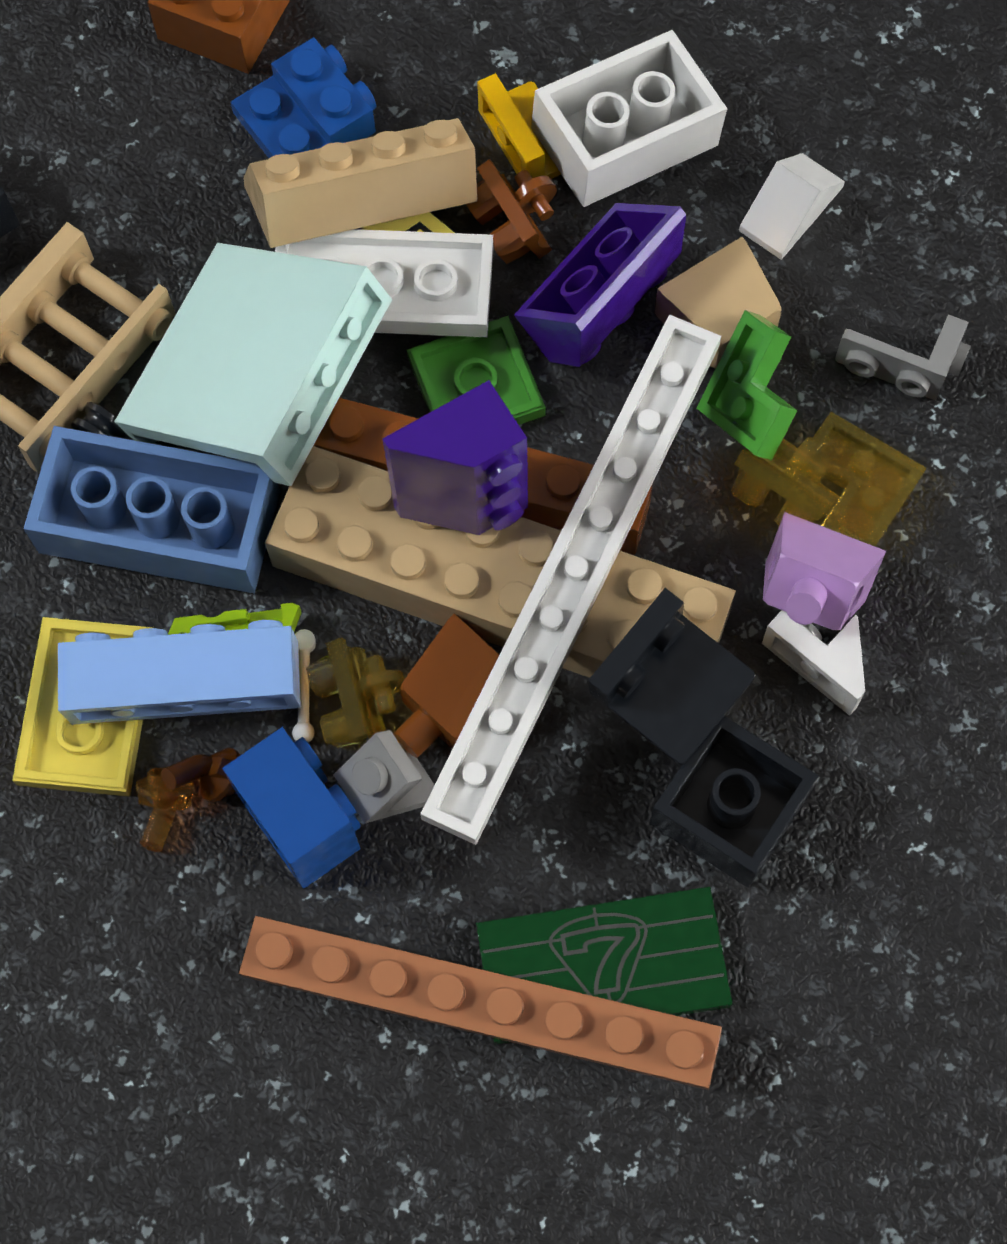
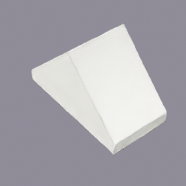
M803 153L779 160L774 165L740 224L739 231L782 260L843 188L845 181Z

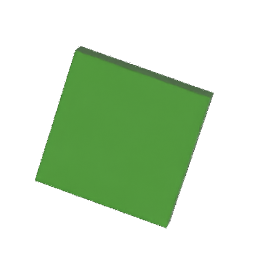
M508 316L488 322L487 337L446 336L407 350L410 366L429 413L489 380L518 425L546 416L545 404Z

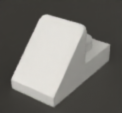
M781 610L767 626L762 644L850 716L865 693L858 616L855 615L827 646L821 641L822 636L813 624H798L788 616L787 612Z

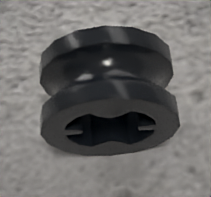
M87 402L83 407L86 414L82 419L75 418L71 423V427L74 430L124 438L126 435L114 422L116 417L93 402Z

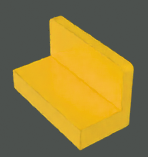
M496 73L477 81L478 111L516 174L522 170H528L532 178L547 175L552 179L561 175L531 129L535 90L538 89L537 85L530 81L507 91Z

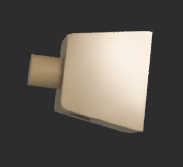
M740 237L657 289L655 314L664 324L670 314L721 336L719 348L710 364L712 368L717 367L744 310L763 316L777 327L782 311L775 293L743 237Z

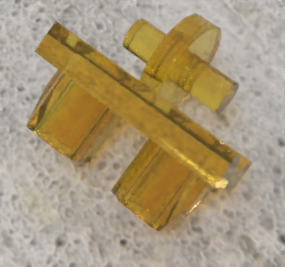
M810 436L804 440L799 448L783 438L772 460L755 456L749 450L744 449L734 463L741 470L732 488V495L755 508L762 504L771 489L787 499L774 520L778 526L785 512L814 523L831 512L840 499L839 495L820 483L829 468L813 458L820 443Z
M338 638L326 643L329 655L309 665L306 671L310 686L315 695L326 698L339 693L342 708L321 716L320 725L324 741L337 748L359 743L364 745L375 733L386 731L382 715L396 710L392 694L400 691L405 676L400 670H386L381 655L367 658L363 648L348 647L345 639Z

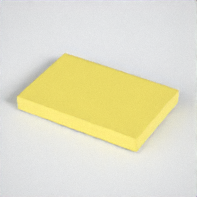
M42 618L12 779L17 786L130 797L143 719L72 725L58 711V643L75 642L77 635L93 632L108 634L111 639L133 637L134 631L152 627Z

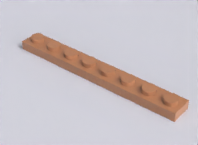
M258 916L254 918L239 974L246 978L706 1090L710 1089L722 1033L721 1026Z

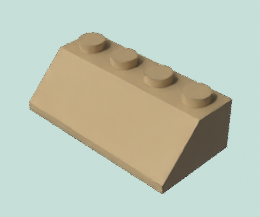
M459 118L435 120L424 126L396 132L384 131L373 137L346 143H329L322 148L291 155L278 154L270 157L268 160L250 163L243 178L245 189L270 248L477 202L475 147Z

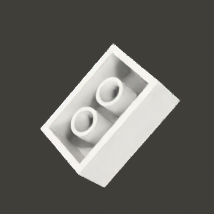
M670 30L535 90L531 129L581 205L585 207L718 146L727 107L673 30Z

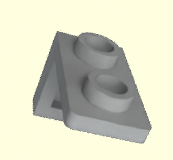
M948 314L929 360L851 329H845L835 360L845 365L850 372L858 376H874L895 384L901 392L909 396H925L936 401L947 373L959 376L970 350V345L961 342L969 322Z
M391 730L375 733L333 774L364 823L424 807L434 787V783L419 760L408 751L405 752Z

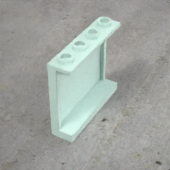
M217 243L114 422L134 441L155 444L158 440L256 463L273 482L292 486L387 311L392 298L367 266Z

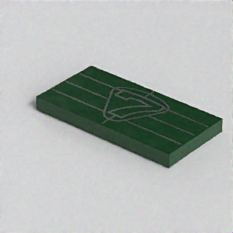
M711 887L476 923L483 970L675 1016L730 1008L732 1006ZM493 1038L494 1045L509 1042Z

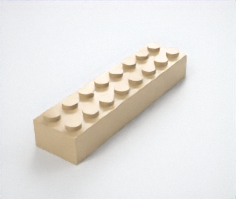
M313 446L292 486L288 488L267 536L265 545L272 565L275 568L444 626L447 620L455 613L484 641L504 647L561 530L521 517L505 529L496 531L494 528H491L480 535L401 518L394 508L388 471ZM619 551L563 668L590 678L664 588H667L684 602L683 616L719 643L731 611L736 590Z

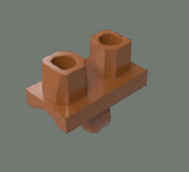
M490 159L480 165L477 170L483 180L477 183V202L466 205L481 225H484L502 211L507 215L509 220L489 234L493 235V246L498 256L508 264L525 255L530 250L539 259L552 251L549 243L530 215L536 212L540 220L545 221L554 214V210L549 202L555 196L557 187L551 177L546 175L532 178L528 170H522L515 176V181L520 187L515 192L507 177L499 173Z

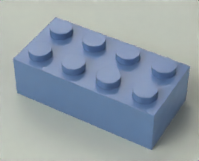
M54 426L23 529L38 553L255 594L266 551L265 541L272 527L280 496V488L278 483L273 482L256 463Z

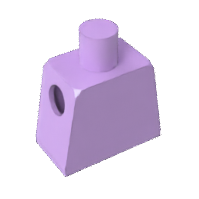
M785 512L765 563L763 601L772 607L787 612L788 616L798 624L808 625L816 623L831 630H841L865 603L886 551Z

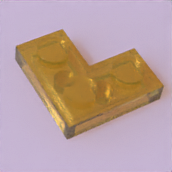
M833 412L829 413L803 451L800 459L801 464L845 489L821 526L875 547L918 485L926 470V467Z

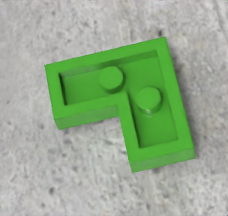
M744 310L697 409L755 456L772 460L797 412L794 407L767 388L791 336L763 316Z

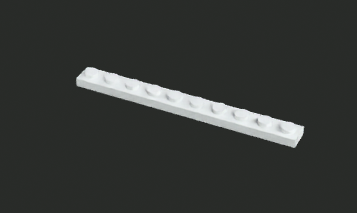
M669 314L420 814L421 820L468 842L477 844L719 348L720 335Z

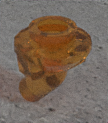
M166 767L151 769L147 772V777L136 782L139 804L153 807L140 844L145 849L154 852L162 851L175 818L176 810H185L191 806L194 790L193 781L174 790H169L164 785L161 777V771Z

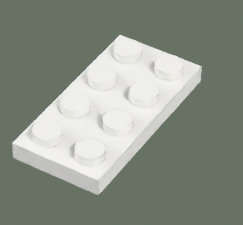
M353 229L275 248V252L367 266L392 298L375 333L467 337L488 336L494 248L493 235Z

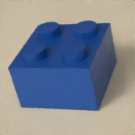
M281 727L222 769L243 805L302 889H304L361 849L355 831L361 827V824L355 816L357 813L355 808L338 784H334L329 789L324 785L328 779L320 768L323 765L305 738L301 737L293 742L285 729Z

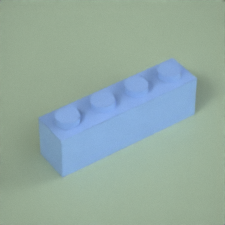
M258 620L249 623L248 629L225 630L224 626L217 624H202L192 627L190 633L168 635V632L163 629L146 628L134 631L133 637L111 639L108 634L93 632L77 635L75 642L58 643V711L72 725L301 708L298 640L292 627L283 626V623L280 621Z

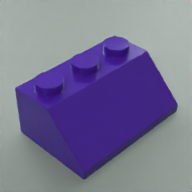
M615 203L514 314L549 362L580 367L582 364L590 361L600 351L601 343L611 331L631 317L635 309L634 306L650 288L663 281L668 273L669 266L678 258L682 251L686 213L681 206Z
M489 380L383 438L394 508L401 518L480 535L491 528L498 531L511 526L521 518L524 509L528 508L527 437Z

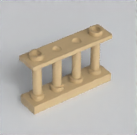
M68 222L0 296V365L7 362L12 363L60 397L38 421L0 394V421L24 437L18 447L30 468L37 473L41 471L53 427L73 429L71 427L72 421L75 418L82 419L86 413L83 407L87 402H93L98 405L153 340L158 341L163 338L173 321V317L176 315L168 290L162 285L158 284L143 301L91 266L94 257L84 233ZM80 283L129 317L110 340L56 304L71 285ZM45 322L94 356L93 360L75 380L22 344V340L37 324Z

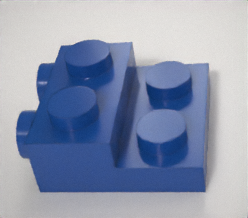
M314 37L272 62L273 76L230 102L233 114L268 158L278 154L291 155L322 148L329 143H346L360 140L376 132L373 110L376 109L377 105L371 91L362 81L352 84L344 75L347 72V66L339 51L333 45L323 49Z

